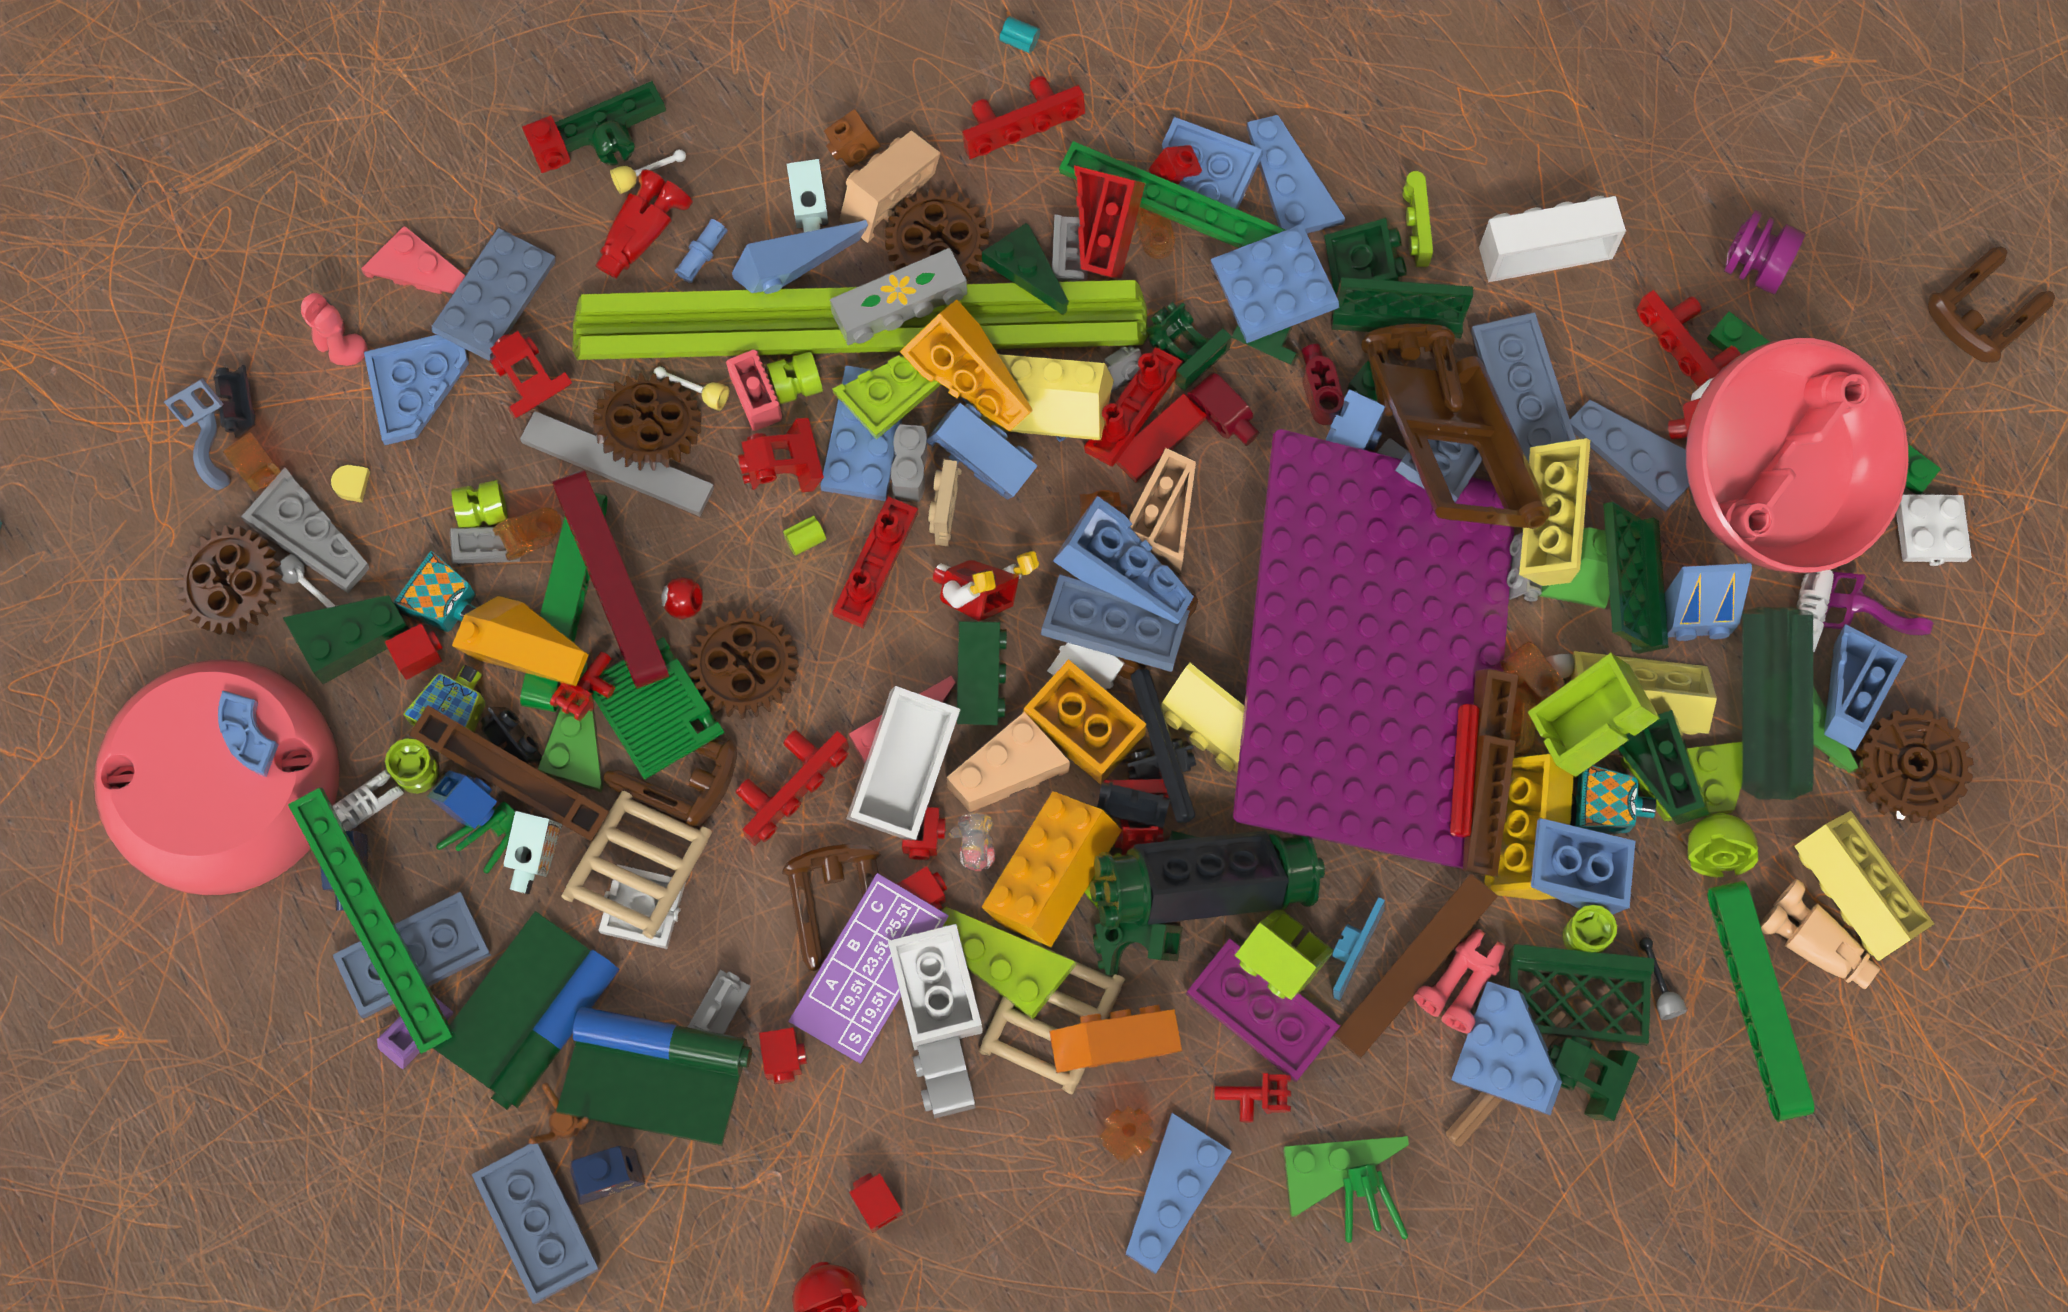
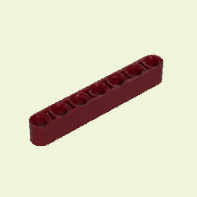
M583 469L552 481L563 513L636 689L669 677L663 657L585 470Z

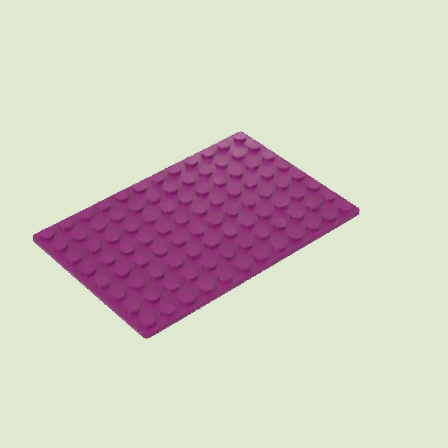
M1279 429L1273 434L1233 818L1236 822L1463 869L1465 837H1455L1450 833L1458 710L1463 704H1474L1476 671L1492 669L1503 672L1510 590V587L1507 585V577L1511 571L1512 564L1510 546L1514 538V527L1438 518L1425 489L1408 481L1403 475L1395 471L1402 459ZM1471 477L1455 502L1456 504L1483 507L1493 506L1504 509L1493 483Z

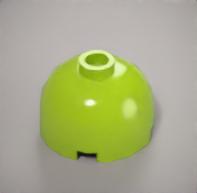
M1715 813L1696 823L1688 836V859L1690 860L1691 868L1702 875L1716 878L1724 877L1721 871L1735 870V875L1745 873L1758 862V843L1755 833L1746 821L1733 815Z

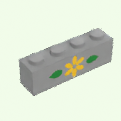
M948 248L831 298V311L847 345L855 342L864 343L878 332L885 329L888 331L894 330L908 319L915 316L917 318L924 317L930 314L936 307L943 304L950 305L956 299L960 301L967 294V281L951 249Z

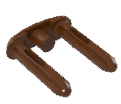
M2001 246L1990 249L1941 293H1932L1928 299L1929 313L1945 335L1964 352L1986 363L1999 361L2001 352L2053 306L2055 295L2051 291L2038 293L1989 337L1985 333L1980 336L1976 332L1984 324V319L1978 311L1971 309L1960 317L1955 312L1957 309L1955 305L2005 262L2008 252L2006 248ZM1968 278L1973 279V281H1971L1960 292H1957L1955 290ZM2016 322L2021 324L2009 336H2003V333Z
M1402 324L1375 329L1364 337L1361 347L1368 354L1377 401L1385 406L1383 413L1386 416H1393V413L1372 366L1371 358L1373 354L1379 355L1382 363L1390 364L1388 357L1390 349H1400L1401 357L1405 361L1416 360L1421 354L1420 347H1424L1425 352L1433 351L1445 405L1452 412H1458L1462 409L1464 396L1452 348L1455 341V335L1452 330L1441 325ZM1444 359L1447 362L1448 371L1446 370Z
M714 739L707 743L706 746L695 750L699 754L716 760V767L713 773L697 767L690 778L689 786L702 791L701 796H698L695 803L620 770H608L605 772L603 780L610 789L620 793L626 791L633 796V799L687 822V825L695 828L708 820L726 794L736 765L737 748L731 739L727 742ZM652 793L677 805L671 806L648 796V794Z
M860 844L826 846L806 852L786 863L782 874L788 876L802 960L809 970L816 971L820 969L823 953L808 872L822 868L825 884L838 883L845 880L842 864L856 863L863 897L868 889L867 877L874 879L876 874H879L876 859L881 854L874 847ZM801 889L805 893L809 915L808 923H803L798 891Z

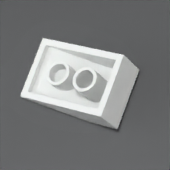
M956 924L888 941L914 1050H918L917 1046L955 1036H959V1039L982 1033V1024Z

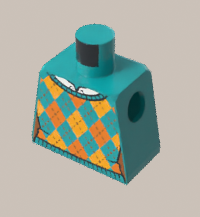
M430 551L394 601V604L403 615L445 632L451 631L458 620L462 622L465 614L477 608L470 604L476 595L471 585L432 551Z
M1592 765L1577 776V815L1575 826L1605 834L1628 833L1635 826L1636 816L1654 818L1656 798L1637 796V778Z

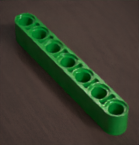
M594 493L605 518L608 497L606 494ZM564 517L540 617L544 618L555 629L575 643L590 576L566 517ZM525 673L520 696L521 706L556 712L559 705L556 707L550 705V700L561 683Z
M1745 881L1709 888L1707 895L1710 910L1772 1115L1777 1122L1811 1115L1814 1113L1812 1093L1750 890Z

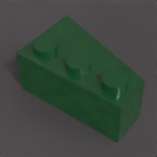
M389 595L282 617L312 672L322 684L331 681L387 650L385 641L409 630L408 625Z
M959 621L957 708L960 709L957 724L998 725V718H1005V697H999V684H1006V663H1000V650L1007 649V629H1001V622Z
M1672 710L1658 714L1660 719L1637 735L1626 734L1628 741L1617 749L1676 825L1710 815L1678 720Z

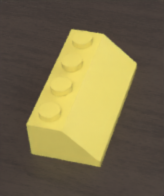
M998 354L1033 410L1010 432L1101 440L1105 424L1102 410L1109 404L1114 381L1105 363ZM981 414L982 417L980 419L983 422H985L989 427H991V425H995L999 427L1001 430L1009 432L1005 428L1001 427L994 421L990 420L989 418Z
M1588 438L1530 447L1529 465L1550 509V515L1546 522L1538 528H1523L1519 575L1541 586L1571 583L1580 571L1591 442Z
M1574 651V670L1571 674V681L1607 655ZM1617 656L1630 665L1657 714L1672 710L1678 720L1682 733L1689 735L1697 733L1709 734L1717 696L1708 666Z
M1189 663L1162 702L1161 708L1166 723L1176 730L1180 727L1189 734V740L1202 751L1207 749L1214 754L1216 762L1228 772L1234 770L1238 773L1244 705Z
M1852 811L1825 824L1794 846L1799 852V858L1803 865L1811 869L1820 881L1819 885L1822 891L1832 898L1840 908L1843 920L1856 930L1861 937L1865 950L1869 954L1874 955L1878 961L1934 925V922Z

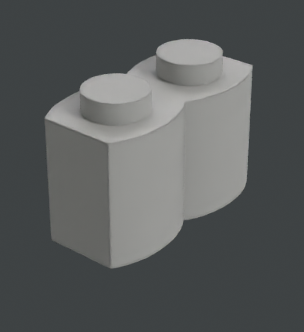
M900 424L894 435L895 459L891 467L893 495L899 501L920 502L925 491L924 467L928 457L926 432L923 426Z
M959 1036L917 1046L919 1055L912 1058L917 1077H925L927 1089L921 1090L925 1111L932 1110L935 1119L975 1109V1101Z

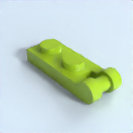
M1413 171L1408 174L1402 193L1403 198L1410 203V207L1406 208L1407 226H1412L1413 236H1409V254L1415 255L1416 267H1428L1433 255L1426 178L1423 173Z

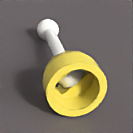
M681 149L676 150L672 156L638 170H633L628 166L616 167L610 170L614 185L620 194L627 192L635 186L636 179L642 170L652 171L674 161L683 162L686 159V153Z
M656 367L653 373L656 374L657 379L661 380L667 376L672 382H680L682 386L702 393L704 403L710 408L720 411L728 400L729 387L726 385L712 382L702 387L667 373L663 367Z

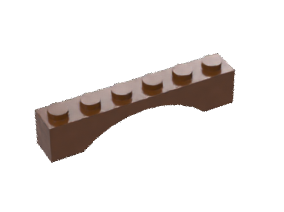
M429 705L426 706L409 734L591 842L609 814L608 810L511 755Z

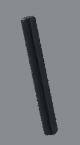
M1148 669L1135 670L1131 674V681L1144 722L1147 724L1146 728L1175 819L1178 823L1190 822L1191 819L1195 818L1196 813L1150 671Z

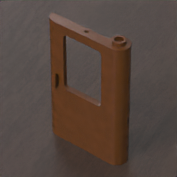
M1373 354L1371 358L1372 366L1438 518L1530 529L1538 528L1546 522L1550 515V509L1484 363L1479 357H1466L1456 363L1464 403L1460 411L1452 412L1445 405L1438 371L1385 364L1381 362L1379 355ZM1427 439L1475 446L1479 451L1504 509L1493 506L1483 507L1456 504Z

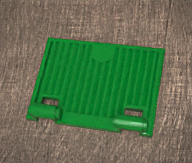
M664 637L656 640V643L665 662L669 677L636 689L623 659L604 670L599 676L602 680L615 686L614 693L610 698H606L591 688L589 689L593 699L644 780L724 734L722 727L712 716L710 708L679 660L671 652L669 644ZM697 718L705 728V730L698 734L691 725V722Z

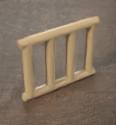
M622 791L574 871L561 897L570 902L577 899L642 929L644 936L653 939L704 850L712 831L706 827H701L698 830L632 800L633 796L630 793ZM627 812L691 841L692 843L683 859L616 829L623 814ZM611 841L675 870L667 887L665 888L599 858L607 842ZM591 870L658 899L659 901L651 916H645L582 887Z
M1030 939V941H1029L1030 943H1033V944H1035V945H1037V946H1040V947H1042V948H1044V949H1047V950H1049V951H1052V950H1050V949H1048V948H1045V947L1041 946L1042 943H1040V942H1038V941H1035V940H1033V939ZM1075 961L1076 966L1070 974L1105 989L1098 1008L1057 990L1047 1002L1081 1017L1101 1013L1102 1020L1108 1019L1125 978L1116 974L1110 977ZM1002 997L982 1040L979 1053L988 1056L991 1053L996 1054L1063 1085L1062 1089L1065 1092L1073 1094L1085 1068L1056 1073L1054 1065L998 1040L1006 1022H1010L1051 1041L1049 1031L1057 1029L1013 1009L1014 1005Z

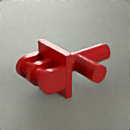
M600 652L576 686L560 682L561 685L553 694L550 705L554 707L559 705L562 707V712L566 714L571 712L574 714V719L581 721L588 711L592 712L594 709L592 694L588 692L590 688L606 698H610L614 693L615 686L599 678L612 660L611 657L605 652Z
M1263 1073L1262 1086H1215V1100H1240L1239 1121L1244 1123L1254 1122V1100L1262 1101V1109L1266 1114H1272V1112H1291V1106L1287 1105L1288 1097H1291V1091L1288 1090V1082H1291V1075ZM1272 1082H1277V1090H1272ZM1272 1097H1277V1105H1272Z

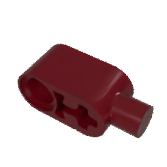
M1311 344L1301 350L1306 365L1303 387L1313 419L1321 425H1332L1336 415L1340 416L1344 395L1334 363L1329 358L1323 356L1320 344ZM1320 378H1324L1322 387L1320 388V386H1321ZM1325 401L1331 402L1335 408L1327 410L1320 403Z
M1211 373L1187 393V397L1207 415L1206 421L1222 437L1229 439L1232 435H1235L1245 446H1248L1260 434L1249 422L1253 419L1250 407L1218 374Z

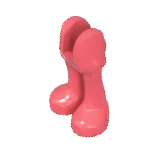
M318 293L306 296L301 304V314L305 322L312 328L311 336L316 348L321 352L329 350V359L336 365L349 366L362 361L365 357L364 352L367 351V344L363 337L358 334L343 336L345 325L338 310Z
M1476 929L1464 942L1457 944L1455 948L1456 955L1440 980L1433 987L1421 986L1413 996L1421 1008L1430 1015L1438 1017L1467 968L1472 970V975L1441 1019L1450 1028L1466 1034L1470 1033L1475 1025V1018L1470 1012L1472 1006L1490 977L1496 976L1497 972H1499V963L1505 950V945L1497 941L1486 957L1475 951V949L1479 948L1481 940L1486 934L1480 929Z

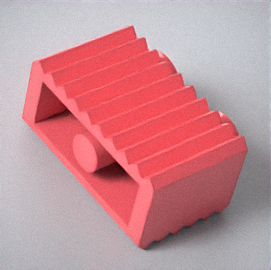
M751 350L728 359L726 363L729 376L752 430L757 431L780 422L782 419L780 403L777 396H775V391L770 384L765 368H763L758 351Z

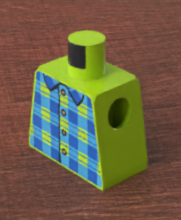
M467 665L462 667L455 680L442 673H438L403 714L411 725L415 726L426 706L429 705L475 732L485 707V700L480 693L473 689L482 674Z

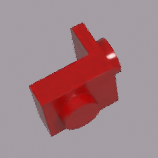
M552 115L522 126L524 135L541 173L558 169L570 163V157Z
M1190 145L1164 148L1148 168L1151 174L1179 185L1184 177L1198 176L1202 172L1195 152Z
M927 807L925 811L923 841L902 840L903 854H909L910 859L928 860L930 856H937L938 839H945L946 819L940 818L939 808Z

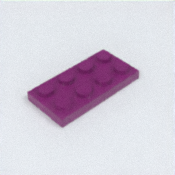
M1229 938L1187 990L1186 995L1283 1073L1291 1075V1079L1297 1082L1336 1033L1340 1025L1301 994L1296 995L1292 1000L1287 997L1282 999L1275 995L1267 987L1269 983L1258 974L1257 976L1249 974L1239 965L1241 960L1234 955L1241 947Z

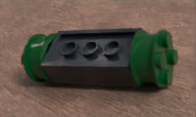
M1266 830L1136 844L1133 849L1128 850L1126 855L1111 856L1109 852H1101L1099 856L1095 857V880L1090 882V895L1093 902H1098L1102 927H1107L1110 930L1117 929L1120 923L1134 922L1137 926H1145L1147 923L1151 925L1284 910L1288 904L1301 903L1304 907H1311L1318 902L1320 879L1324 878L1325 865L1322 858L1317 857L1313 838L1293 834L1292 837L1281 838L1275 833L1268 834Z

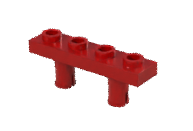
M1044 76L1036 77L1030 82L1029 86L1037 102L996 117L987 99L976 101L971 109L979 125L962 131L964 149L968 158L971 160L978 156L987 155L993 150L1008 144H1015L1023 138L1038 132H1045L1053 126L1075 120L1085 114L1084 93L1080 86L1077 85L1054 94Z
M1652 290L1643 296L1636 309L1639 319L1646 327L1652 329L1658 337L1661 347L1673 355L1682 373L1690 377L1698 388L1707 380L1714 378L1722 368L1741 355L1736 347L1730 346L1710 359L1683 326L1684 323L1700 314L1702 308L1698 300L1690 296L1677 306L1669 309L1659 295Z
M1157 347L1151 353L1143 354L1138 360L1140 369L1115 404L1110 403L1106 405L1102 410L1105 424L1101 440L1089 439L1084 445L1085 453L1113 467L1175 381L1177 370L1183 365V361Z
M887 496L832 611L834 617L864 629L918 515V508Z
M792 731L783 744L804 765L775 796L769 797L749 778L738 787L736 794L756 812V815L742 829L745 838L754 846L761 840L763 842L768 841L778 828L776 824L784 816L788 818L798 810L801 805L799 800L808 791L813 793L822 785L825 780L823 775L832 766L837 768L845 761L849 754L847 752L849 745L847 739L841 733L836 731L822 747L817 748L799 731Z

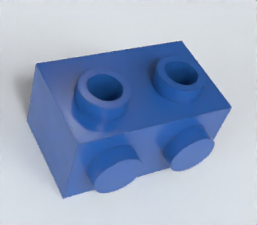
M450 770L447 771L427 796L457 822L474 829L478 825L483 826L494 813L492 807L497 803L489 795L492 789L477 777L474 779L468 774L465 776Z

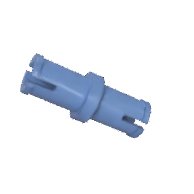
M710 219L699 238L690 243L689 252L674 270L686 282H693L694 277L704 263L712 259L714 256L713 250L728 232L720 222Z

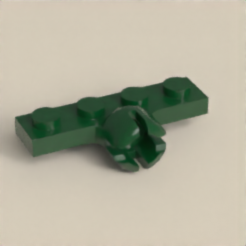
M653 81L561 119L555 122L568 153L583 146L591 145L601 162L608 165H618V161L613 153L619 151L625 162L632 156L635 149L628 128L665 112L666 107Z

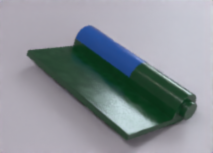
M535 911L449 1025L455 1036L433 1049L492 1090L494 1094L491 1096V1099L508 1110L513 1105L518 1109L572 1036L579 1008L581 1006L592 1008L620 969L601 954L588 949Z
M583 1006L579 1008L573 1026L575 1047L557 1106V1113L579 1118L588 1117L589 1120L723 1147L743 1067H749L752 1058V1047L747 1046V1039Z

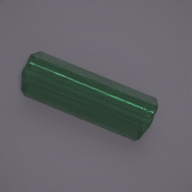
M1757 607L1743 610L1742 790L1759 800H1793L1812 791L1814 784L1813 613L1792 607Z

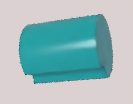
M1009 16L1003 25L999 41L1031 54L1038 42L1040 28Z

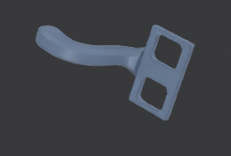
M202 378L167 398L164 403L184 427L194 422L200 425L201 432L193 449L194 465L201 479L209 487L220 490L227 487L231 480L225 471L212 463L209 452L217 433L214 411L224 404ZM203 388L214 401V404L209 407L204 406L194 394V390ZM179 399L183 400L194 415L190 418H185L174 406V402Z

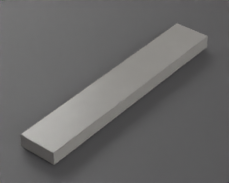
M534 411L520 438L522 444L699 517L714 490L713 484L670 466L666 468L660 462L657 463L655 471L651 469L649 463H645L641 471L638 470L637 462H633L627 468L625 467V458L622 457L614 462L613 451L606 454L603 452V444L597 443L595 435Z

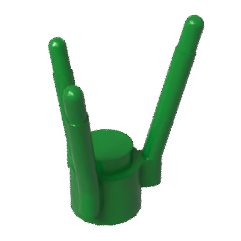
M504 801L497 807L493 806L494 813L491 818L455 847L457 851L463 850L489 829L497 837L505 834L483 869L486 874L491 871L509 842L515 811ZM469 826L461 828L438 843L436 848L438 850L445 848L473 831L474 828Z
M1375 1163L1347 1169L1349 1178L1343 1179L1345 1187V1241L1347 1243L1352 1242L1354 1191H1356L1357 1197L1366 1196L1374 1229L1377 1232L1381 1231L1382 1227L1374 1194L1378 1193L1377 1187L1402 1239H1407V1231L1386 1188L1382 1171L1376 1170Z

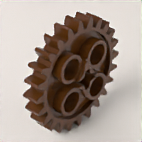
M929 189L928 197L926 198L918 191L916 192L917 201L915 202L906 197V208L896 206L895 212L897 217L889 216V226L891 227L885 228V237L888 238L885 240V248L890 250L888 252V260L895 261V271L950 248L952 252L959 253V255L954 253L953 255L966 281L970 280L968 270L978 273V262H982V251L989 247V241L986 240L989 238V229L984 228L986 226V218L978 217L980 215L979 207L969 209V198L959 202V192H955L951 198H948L946 189L941 191L940 196H935L933 189ZM933 215L941 217V219L936 222L928 220V218ZM958 233L967 236L962 240H957L953 238V236ZM914 238L922 241L917 245L907 243L910 239Z
M639 373L638 381L636 382L629 376H626V385L624 386L615 381L614 392L605 389L604 399L597 400V409L593 411V428L596 433L597 443L603 444V452L606 454L613 451L614 462L622 457L625 458V467L627 468L633 462H637L638 470L640 471L645 463H649L651 469L655 471L658 462H661L666 468L669 467L670 458L681 462V452L690 454L691 444L697 445V437L701 433V412L697 410V400H691V391L681 392L680 382L670 386L669 377L667 376L662 382H658L657 376L654 373L650 380H645L643 374Z
M224 526L221 533L212 529L211 539L202 535L199 537L201 543L199 548L194 545L189 546L193 553L192 557L182 556L181 559L187 566L186 568L177 569V572L184 576V580L176 582L175 586L184 589V591L176 597L178 600L185 602L181 610L191 614L189 620L199 624L200 628L207 631L210 630L219 635L222 632L234 635L235 629L246 632L247 622L256 626L259 624L257 618L259 613L264 616L269 615L265 608L267 603L276 605L277 602L271 597V594L281 592V588L274 585V581L283 578L282 574L274 571V569L281 565V562L272 558L277 551L268 546L269 541L251 530L247 531L240 526H237L234 530ZM237 553V558L232 563V558ZM211 572L209 579L205 582L207 574ZM253 579L251 587L247 589L249 581ZM226 598L225 605L220 609L222 601Z
M745 609L742 610L740 618L737 619L732 611H729L728 621L726 622L719 616H716L717 626L715 628L708 624L704 625L707 632L706 637L696 634V640L701 646L690 647L691 654L697 657L688 660L689 668L696 669L689 673L690 679L695 682L699 681L695 687L699 693L705 692L702 698L706 704L714 700L713 709L715 712H718L725 706L727 717H730L735 709L739 711L741 719L745 718L746 711L750 709L754 716L758 717L759 707L761 706L768 712H771L770 701L774 700L782 704L780 692L791 693V687L786 681L797 680L796 673L791 671V669L799 667L798 660L791 658L797 655V650L795 646H788L792 643V636L790 634L782 636L784 632L782 624L772 628L774 623L772 616H769L762 622L759 611L755 612L752 619L748 618ZM746 635L753 638L752 642L747 646L741 647L735 644L741 636ZM724 643L728 644L742 662L746 663L749 661L751 670L758 677L765 680V683L759 684L745 666L740 665L738 667L736 658L728 650L722 648V645ZM723 658L728 661V664L723 669L716 670L711 667V664L716 659ZM766 658H771L776 661V664L771 669L765 670L759 667L760 662ZM741 681L751 683L750 689L743 693L735 691L734 688Z

